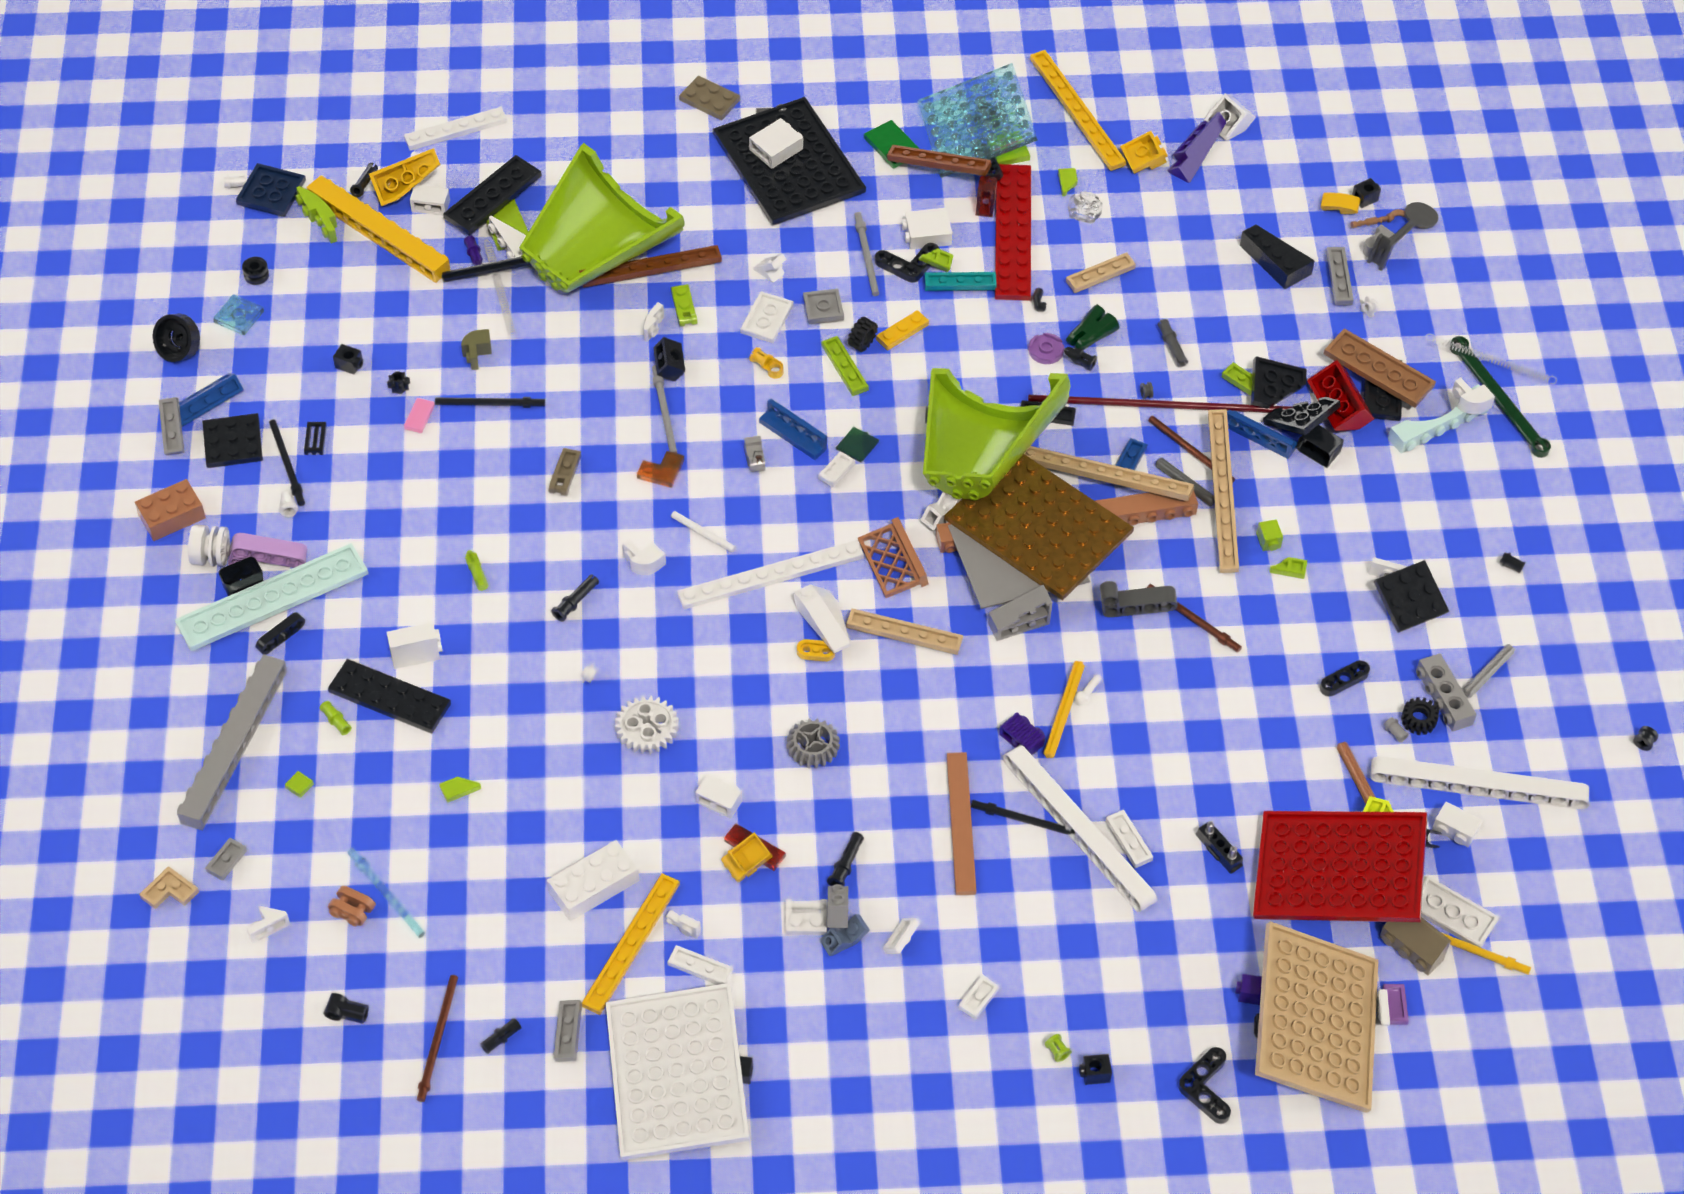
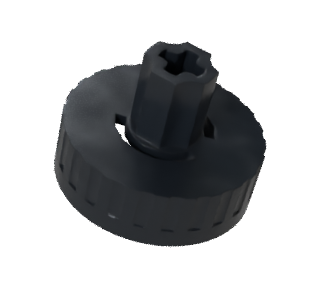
M181 313L165 315L154 326L152 334L153 344L157 353L163 359L171 362L184 361L192 358L198 351L200 333L197 325L189 316Z

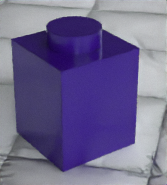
M1242 975L1241 981H1237L1235 993L1239 994L1238 1002L1260 1005L1262 976Z

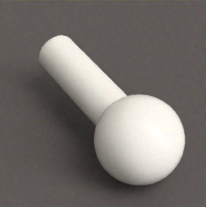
M1096 674L1083 691L1075 694L1074 702L1077 705L1085 706L1088 704L1089 695L1102 680L1101 676Z

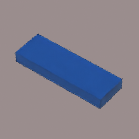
M1130 438L1116 466L1136 470L1148 444Z

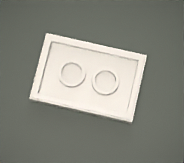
M760 291L740 328V333L774 344L794 305V301Z

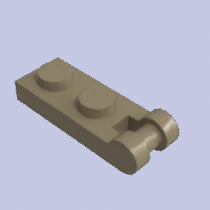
M563 448L549 484L548 491L550 493L559 492L561 495L568 496L573 477L582 456L581 451Z

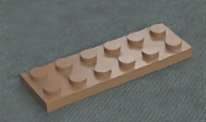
M1345 328L1324 349L1323 354L1334 361L1338 360L1342 366L1414 408L1434 388L1436 383L1433 379Z

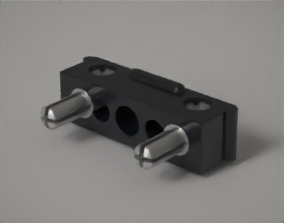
M1209 821L1198 828V831L1195 833L1196 836L1230 874L1243 867V857L1238 853L1237 848L1232 846L1214 826L1213 821Z

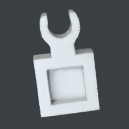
M672 910L666 915V918H668L666 922L679 927V930L685 936H692L697 939L700 935L701 925L699 921L684 914L680 916Z

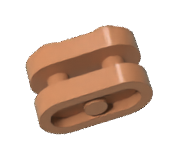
M342 885L336 893L339 899L333 898L327 907L333 917H341L350 925L356 927L357 925L362 926L367 919L364 912L371 913L376 903L369 896Z

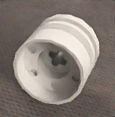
M193 525L188 541L190 564L205 565L209 559L211 566L217 564L220 567H224L227 564L230 550L228 528L222 526L219 529V527L213 526L210 532L207 525Z

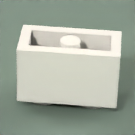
M416 185L410 197L411 212L443 216V213L448 210L450 204L449 189L442 187Z
M708 774L695 792L696 803L729 819L733 817L743 801L742 790L739 787L729 785L720 778L712 777Z
M1445 802L1435 819L1432 830L1442 833L1440 835L1446 836L1457 844L1469 848L1480 828L1482 819Z

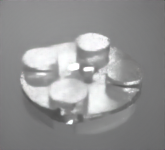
M1080 192V195L1075 196L1074 194L1068 201L1069 217L1091 224L1102 214L1103 203L1094 193Z

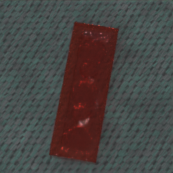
M735 823L724 837V842L735 847L750 836L752 832ZM760 838L773 856L763 865L775 871L786 857V852Z

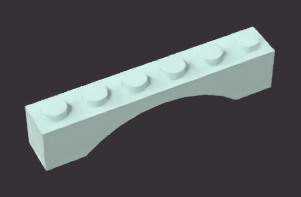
M1478 384V385L1472 387L1471 389L1473 390V389L1479 387L1480 385ZM1456 406L1446 415L1427 421L1405 420L1390 428L1388 440L1400 453L1413 450L1422 443H1427L1436 436L1443 435L1450 429L1457 428L1464 422H1470L1480 414H1468ZM1487 410V411H1485V412H1483V413H1480V414H1481V415H1484V414L1487 413L1489 410Z

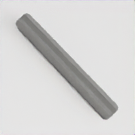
M1510 644L1505 645L1464 688V694L1471 698L1514 654L1515 648Z

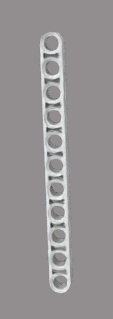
M1019 745L1003 755L1007 767L1055 821L1065 826L1066 830L1069 829L1070 831L1073 829L1075 831V834L1071 833V835H1068L1137 912L1143 911L1157 901L1156 894L1024 746Z
M1377 756L1371 760V779L1378 783L1572 809H1586L1589 807V786L1584 783Z

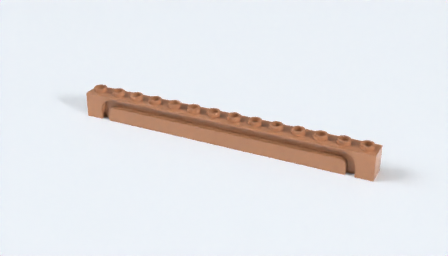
M1194 490L1188 501L1150 492L1095 500V502L1130 525L1144 522L1152 523L1164 519L1171 520L1184 516L1190 517L1196 515L1198 501ZM950 523L936 524V538L940 553L957 551L948 525H952Z

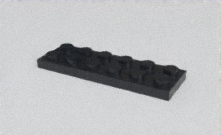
M515 155L444 212L443 217L470 235L484 224L490 216L495 215L542 176L541 171Z
M346 659L328 687V692L431 734H433L451 705V700L350 659Z

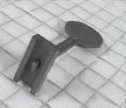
M1421 202L1408 204L1404 210V216L1409 222L1390 239L1382 233L1379 234L1367 262L1369 264L1371 262L1379 265L1378 270L1382 271L1387 264L1394 245L1415 226L1419 228H1432L1436 225L1438 214L1435 209Z

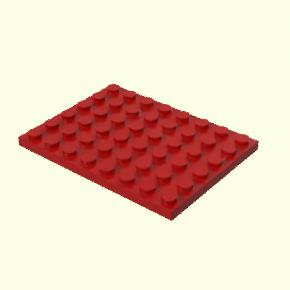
M1264 811L1253 911L1254 919L1421 922L1427 812Z

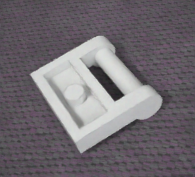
M786 899L785 935H825L827 933V899H821V901H792V899ZM792 909H821V913H792Z

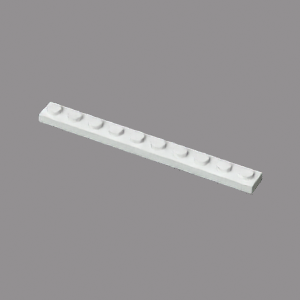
M858 540L681 589L677 593L683 610L861 560L864 559V553Z

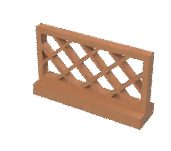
M899 517L892 519V524L858 537V541L885 598L917 585H921V587L929 585L927 574ZM891 531L893 534L890 540L882 538L886 532ZM869 539L876 540L873 547L865 545L864 541ZM879 542L888 544L885 551L877 549ZM892 545L900 548L897 554L889 552ZM874 552L882 555L880 561L872 560ZM886 556L895 558L892 565L883 563ZM898 560L907 563L904 569L896 567ZM881 567L890 569L887 576L878 573ZM893 570L902 573L899 580L891 578ZM906 574L913 576L915 579L911 582L903 581ZM888 581L896 584L895 588L889 591L886 590Z

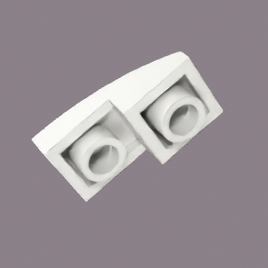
M659 302L651 309L644 324V340L646 342L657 335L659 331L658 323L664 318V305Z

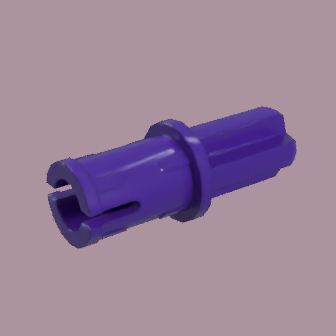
M471 235L465 237L464 243L467 247V254L471 257L474 265H481L483 261L480 253L481 248L477 245L475 237Z

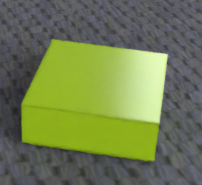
M297 771L285 783V788L301 798L314 783L313 780Z

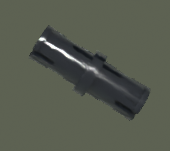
M512 1018L502 1028L495 1029L494 1034L481 1042L480 1046L485 1053L489 1054L501 1043L505 1044L508 1038L522 1029V1027L515 1018Z

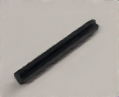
M516 257L446 271L442 273L443 281L447 282L528 266L529 263L525 262L522 257Z

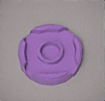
M1051 333L1035 335L1030 340L1028 346L1031 358L1041 364L1058 362L1063 357L1065 349L1062 340Z

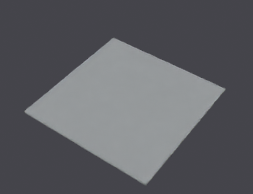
M952 524L948 525L981 609L1008 603L1040 586ZM1088 576L1079 585L1090 583Z

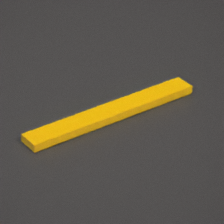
M663 873L660 875L582 1002L583 1008L601 1015L606 1007V1002H609L680 886V881Z

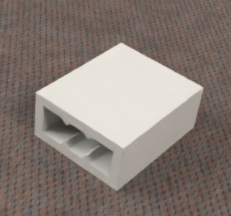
M780 118L749 137V150L772 169L803 150L804 139L801 133L795 131L789 123Z
M947 208L905 212V219H902V228L906 230L905 241L909 243L910 250L921 249L927 243H935L939 247L952 245L953 233Z
M433 622L387 632L394 669L440 660L439 652L443 651L439 629H434Z

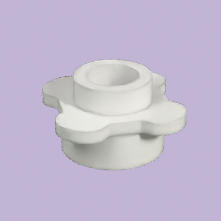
M1367 296L1364 298L1365 301L1361 305V310L1371 318L1378 311L1379 304L1375 299Z
M592 663L590 667H585L581 674L584 677L582 683L585 681L591 683L598 671V669L593 667L595 663Z

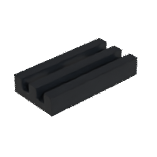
M307 422L304 446L305 455L312 453V455H316V453L323 455L327 428L326 422ZM312 426H315L313 446L309 447ZM319 426H322L319 448H317Z

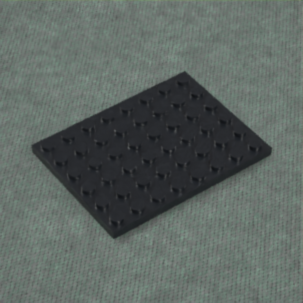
M806 97L713 128V134L772 226L866 192V186ZM782 108H787L785 111H779ZM781 118L786 123H789L795 131L801 133L804 139L803 150L771 169L749 150V137Z

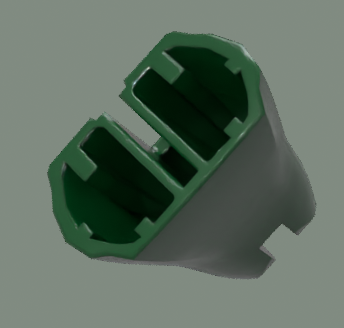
M1096 304L1090 309L1080 324L1068 335L1066 341L1071 346L1075 345V349L1081 348L1085 350L1100 339L1119 330V323L1116 317L1108 312L1105 314L1104 308Z

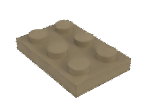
M698 75L679 95V100L722 121L740 101V95Z

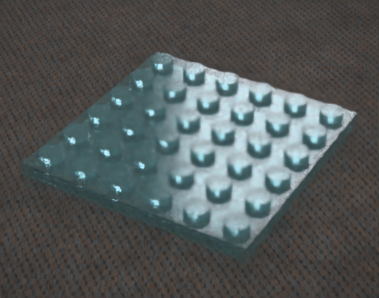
M1013 63L917 100L932 151L989 160L1038 141ZM938 169L941 178L957 172Z

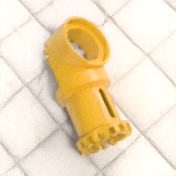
M759 347L753 349V354L749 356L751 362L760 364L761 368L765 369L768 372V376L773 379L783 376L784 367L781 361L775 359L771 354L767 355ZM774 367L780 368V370L777 372L771 371V369Z

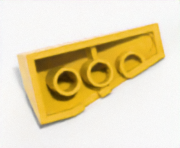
M432 148L370 173L369 176L381 206L398 201L441 164L435 149Z

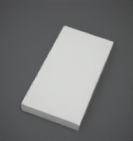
M1428 876L1423 882L1421 917L1457 938L1481 948L1500 917Z

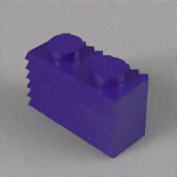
M1018 712L1000 726L999 735L1014 748L1022 745L1033 755L1044 746V732L1030 724L1029 719L1024 715H1019Z

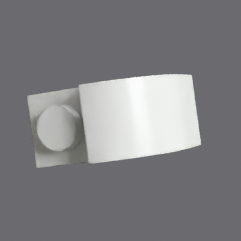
M1462 378L1454 382L1452 393L1455 398L1459 399L1458 409L1468 414H1480L1492 408L1495 396L1484 384L1472 390Z
M942 492L937 503L927 506L921 521L935 531L936 524L946 523L944 520L945 514L961 499H955L951 495Z
M630 540L623 543V555L630 562L632 572L639 575H650L666 565V553L653 542L642 551Z

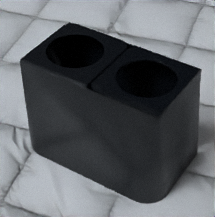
M1318 425L1310 433L1299 438L1297 449L1307 457L1328 468L1341 452L1344 440Z
M254 557L245 558L219 570L223 588L228 596L264 581L262 569Z

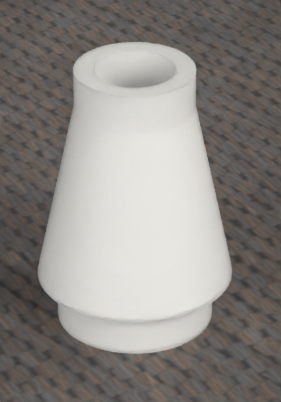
M285 490L281 493L279 512L284 517L290 518L296 515L298 506L292 496V492Z

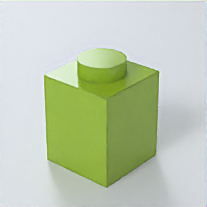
M1277 519L1259 522L1256 534L1262 550L1274 551L1281 548L1283 535Z

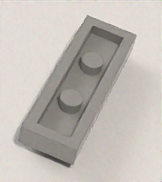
M173 397L158 400L164 454L185 453L179 398Z
M580 1000L560 1001L554 1060L556 1062L576 1061L582 1011V1002Z

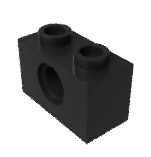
M663 337L653 347L657 375L676 381L685 372L682 344Z

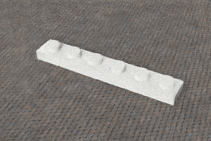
M498 107L404 134V140L409 151L505 124L507 123V117L502 107Z

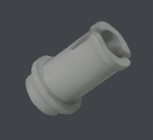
M1391 717L1385 722V730L1390 731L1398 742H1403L1409 736V733L1399 725L1397 719Z

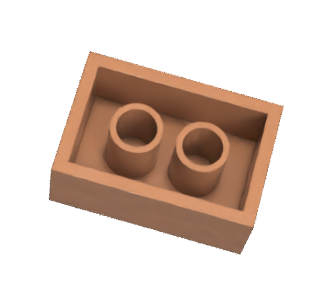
M187 479L135 501L138 516L153 541L206 518L203 505Z

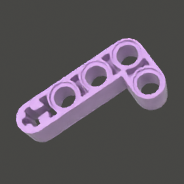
M236 533L231 541L228 565L248 557H254L258 562L295 568L306 563L307 546L298 542Z

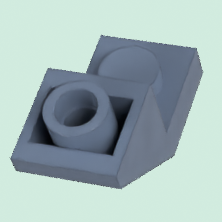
M855 914L848 921V928H830L819 941L828 955L833 956L857 944L870 929L861 915Z

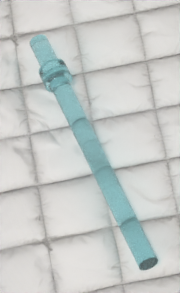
M350 848L347 854L355 862L356 868L369 878L419 938L423 937L425 931L369 867V862L364 857H361L354 848Z

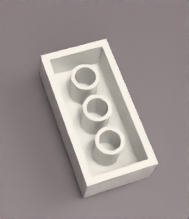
M615 840L547 880L548 892L571 922L639 882V870L618 841Z

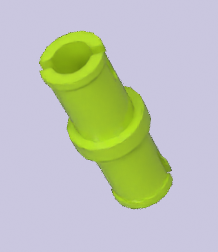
M325 701L320 705V710L326 715L328 722L334 725L341 735H347L351 731V725L347 723L343 718V714L337 711L330 701Z

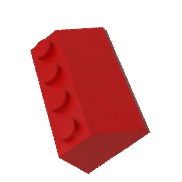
M1338 360L1307 380L1317 399L1328 397L1340 400L1341 407L1328 417L1335 431L1358 430L1374 420L1350 375Z

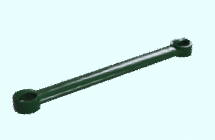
M1463 336L1454 337L1451 340L1450 351L1455 355H1459L1480 383L1484 384L1495 396L1494 400L1531 445L1532 454L1539 458L1546 457L1551 448L1550 442L1540 437L1480 360L1475 357V354L1471 356L1472 351L1470 353L1468 349L1469 341ZM1452 342H1454V344H1461L1462 348L1459 352V348H1457V350L1455 351L1456 346H1454ZM1535 445H1542L1544 451L1538 450Z

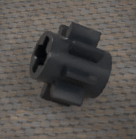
M395 371L392 375L388 376L389 381H387L388 388H392V393L402 394L409 390L410 378L406 377L405 372Z

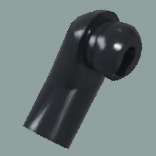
M1036 288L1033 295L1034 307L1038 312H1044L1047 305L1046 302H1041L1044 293L1041 288Z

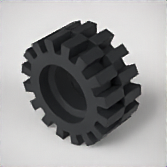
M866 317L858 319L857 323L854 324V328L850 330L852 332L848 335V344L860 352L867 350V347L869 348L870 343L873 342V338L876 337L875 333L878 331L877 323Z
M1416 697V700L1412 698L1409 702L1407 701L1401 716L1402 724L1406 725L1405 729H1411L1410 733L1413 734L1414 731H1417V735H1421V732L1424 735L1428 731L1432 732L1439 717V710H1436V704L1432 705L1433 701L1431 700L1426 702L1424 697L1422 700H1420V697ZM1421 712L1427 716V719L1419 720L1413 716V713Z

